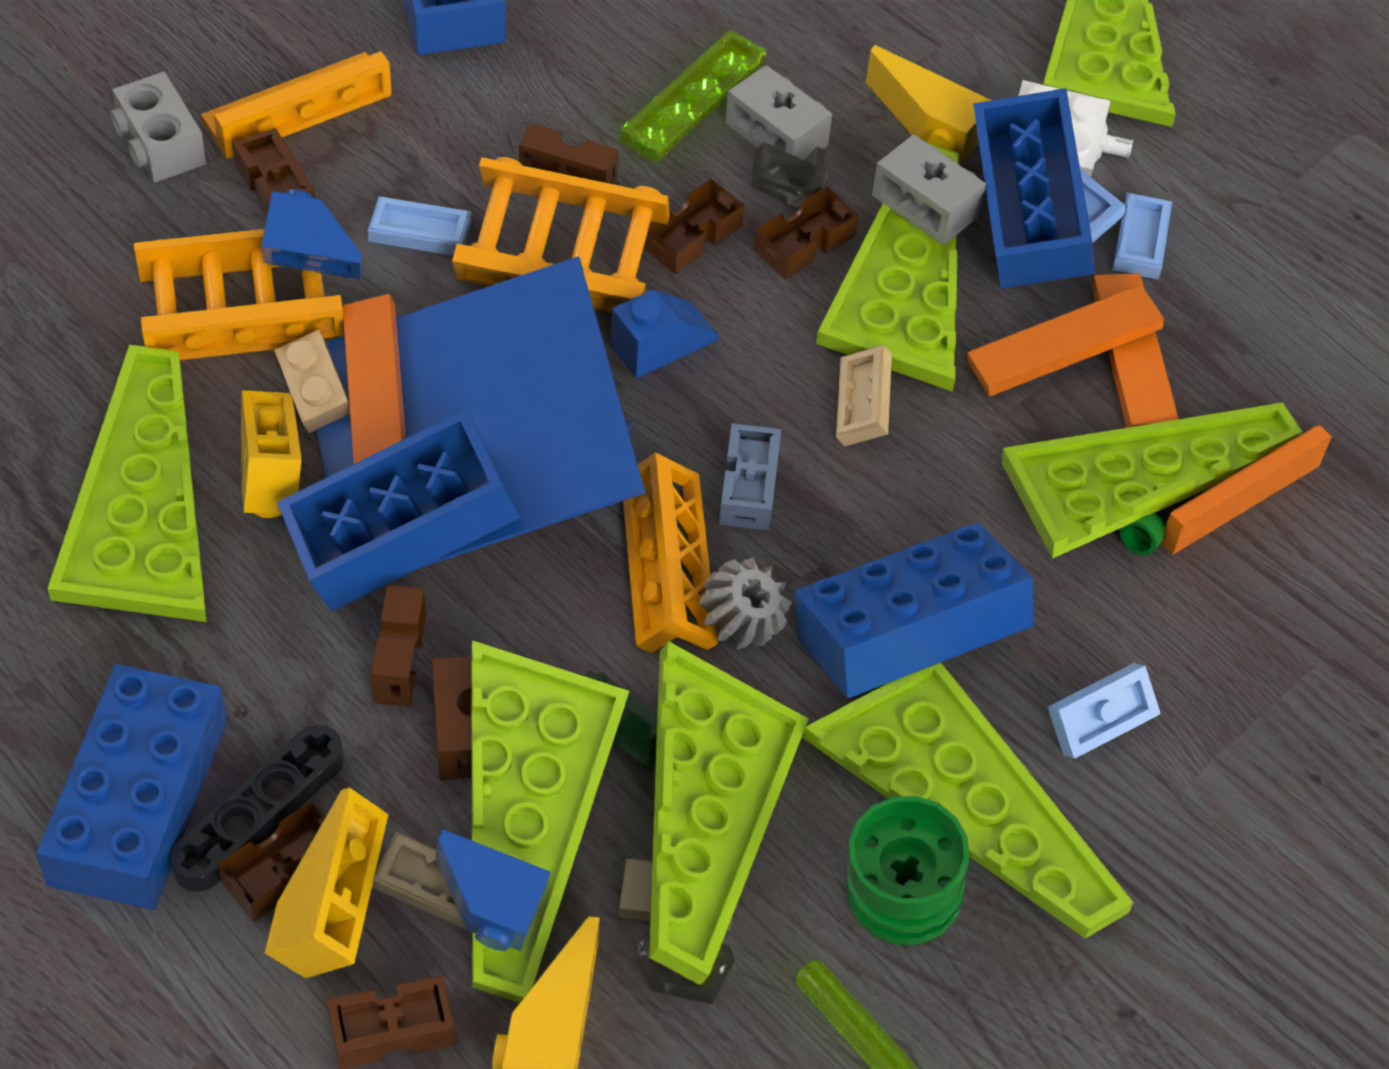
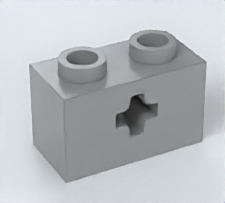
M765 65L728 91L725 124L790 173L828 146L832 113L820 102L813 100L794 86L789 79L782 77L769 66Z
M913 134L877 163L872 196L939 243L945 245L980 216L986 183L971 171L964 169L942 154L937 148L930 146Z

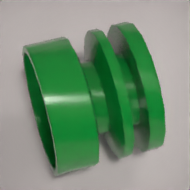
M898 796L872 805L856 821L849 839V865L847 869L848 905L858 924L875 938L895 945L923 944L941 936L957 920L964 900L965 879L969 864L968 837L957 817L937 802L919 796Z

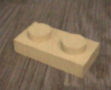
M319 329L274 350L300 419L308 433L350 414L349 397L326 340Z

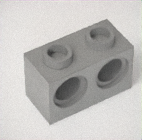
M165 71L112 89L116 109L110 110V117L114 129L119 137L127 136L129 140L128 148L135 165L138 168L144 166L154 183L206 165L202 132Z

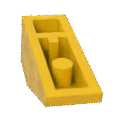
M877 45L873 46L870 50L866 77L868 86L911 135H916L926 143L959 153V165L961 166L979 143L973 103L991 100Z
M242 390L241 487L244 513H254L262 518H277L282 516L277 502L299 491L302 458L293 398L291 393Z
M350 787L341 790L279 898L265 949V954L305 979L352 965L356 959L389 814Z
M587 917L514 1010L511 1016L508 1035L497 1034L492 1069H578L599 944L600 918Z

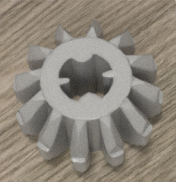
M754 557L745 559L741 563L733 559L732 561L725 562L718 572H713L706 579L703 586L706 592L701 596L698 605L710 611L705 617L703 625H716L720 629L718 641L726 640L731 636L737 650L746 648L750 643L754 647L765 645L772 639V635H776L784 628L787 622L784 614L789 611L792 602L780 595L785 590L787 582H774L771 578L773 566L764 567L760 571Z

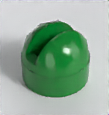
M1156 513L1144 516L1120 528L1121 541L1128 550L1137 555L1147 556L1152 554L1164 539L1165 525Z

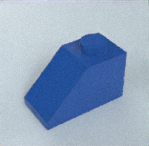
M287 190L285 193L272 191L261 246L264 263L361 280L362 254L323 201L314 199L311 194L301 190Z
M654 289L612 308L610 346L636 379L718 341V333L692 302Z
M442 829L438 838L436 859L466 929L476 933V940L489 948L507 951L511 947L521 951L546 892L551 872Z

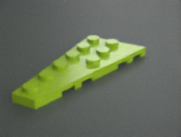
M1067 0L1043 85L1058 89L1066 88L1067 91L1111 101L1109 113L1168 127L1173 126L1176 116L1174 104L1170 103L1168 76L1167 73L1163 72L1161 62L1162 47L1152 3H1149L1148 0Z
M929 144L959 165V153ZM883 203L818 330L816 344L846 355L885 345L892 353V371L953 392L956 368L954 366L956 347L955 311L957 305L956 236L945 245H942Z
M129 344L47 588L51 601L207 622L181 363L178 351Z
M1282 402L1005 447L1002 452L1001 464L1053 559L1129 525L1144 516L1151 515L1221 483L1303 434V431Z
M473 640L471 645L472 841L551 872L546 892L521 951L511 947L507 951L489 948L477 941L475 938L476 933L472 932V988L521 1003L534 986L622 717L629 690Z
M667 641L661 649L659 656L649 958L701 985L710 975L809 719Z
M941 662L889 682L805 727L804 740L886 798L919 796L941 804L957 817L968 837L969 857L1084 939L1130 912L1133 905L1130 897Z

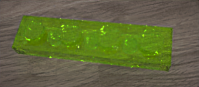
M729 30L620 129V142L657 163L728 97L730 89L751 76L765 63L766 50Z

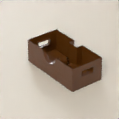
M534 123L530 124L519 144V162L523 166L616 185L619 149L587 140L586 143L580 146H570L562 141V132Z
M276 128L232 143L235 166L251 191L256 189L257 202L266 217L272 191L285 193L287 190H301L311 194L315 199V189Z
M709 179L688 194L684 205L677 212L671 214L669 210L668 224L650 221L643 248L676 274L703 255L704 243L709 241L715 246L742 227L744 204L714 180Z
M825 187L803 200L799 210L790 218L784 219V216L780 214L756 228L754 251L778 274L786 279L814 262L816 250L821 249L827 254L855 237L858 213L829 187Z
M387 584L380 620V635L377 637L371 670L373 703L411 707L416 672L410 671L412 656L415 648H421L426 620L424 588Z
M470 656L432 658L439 780L471 778Z
M312 801L280 821L275 833L266 841L260 844H252L250 841L217 863L221 883L253 922L276 907L279 898L313 841L315 833L317 834L325 820L324 815ZM238 883H240L243 886V888L248 892V894L252 897V899L254 900L252 903H249V901L246 899V892Z
M444 976L396 985L397 996L378 1000L375 989L327 999L339 1069L379 1062L384 1055L395 1050L409 1049L413 1050L416 1054L456 1045L455 1027ZM437 994L440 995L445 1022H441L435 998ZM342 1014L343 1023L347 1038V1042L345 1043L343 1042L338 1015Z

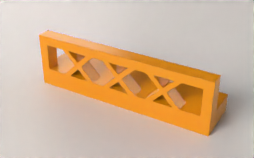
M381 51L370 56L363 52L202 113V124L224 157L228 159L234 156L232 143L273 128H276L283 138L391 96L390 62Z
M655 452L638 464L645 494L623 501L636 647L653 653L664 646L667 641L670 642L678 637L708 651L718 644L716 625H703L705 617L710 611L698 605L701 596L706 592L703 587L705 581L710 576L700 477L698 473ZM673 482L683 487L684 501L674 488ZM677 520L688 534V542L678 529ZM681 561L691 574L693 585L682 571ZM686 605L697 619V625L687 621Z

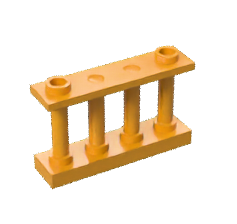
M481 157L479 168L483 185L491 187L492 191L477 243H473L471 246L456 245L452 263L457 280L491 286L554 265L545 262L542 256L557 202L585 207L571 258L577 256L580 258L594 309L612 313V308L646 293V284L639 282L636 274L650 221L668 224L670 217L668 196L662 195L658 190L647 186H637L633 189L527 167L508 157H498L496 160ZM511 192L538 197L524 253H520L518 256L500 253L496 249ZM604 211L631 217L617 273H613L611 276L592 272L589 268Z
M265 229L134 243L140 282L154 281L157 315L141 317L145 347L178 351L180 360L274 350L318 329L326 341L344 336L341 295L325 296L322 274L301 270L305 299L276 302L271 268L283 266L266 264L263 261L261 246ZM252 270L256 304L226 307L223 273ZM203 275L207 310L177 313L173 279Z

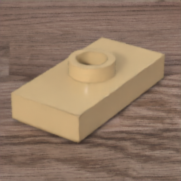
M885 345L841 357L836 438L844 447L888 435L892 353Z

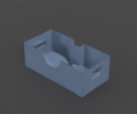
M731 424L719 525L769 531L781 429ZM735 516L747 517V518H755V520H754V519H746V518H738V517H735Z

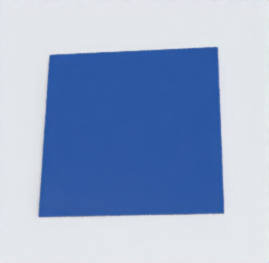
M579 256L396 318L406 438L466 409L482 437L520 516V519L425 566L645 494ZM344 335L326 341L349 397ZM350 414L316 430L325 478L354 464Z

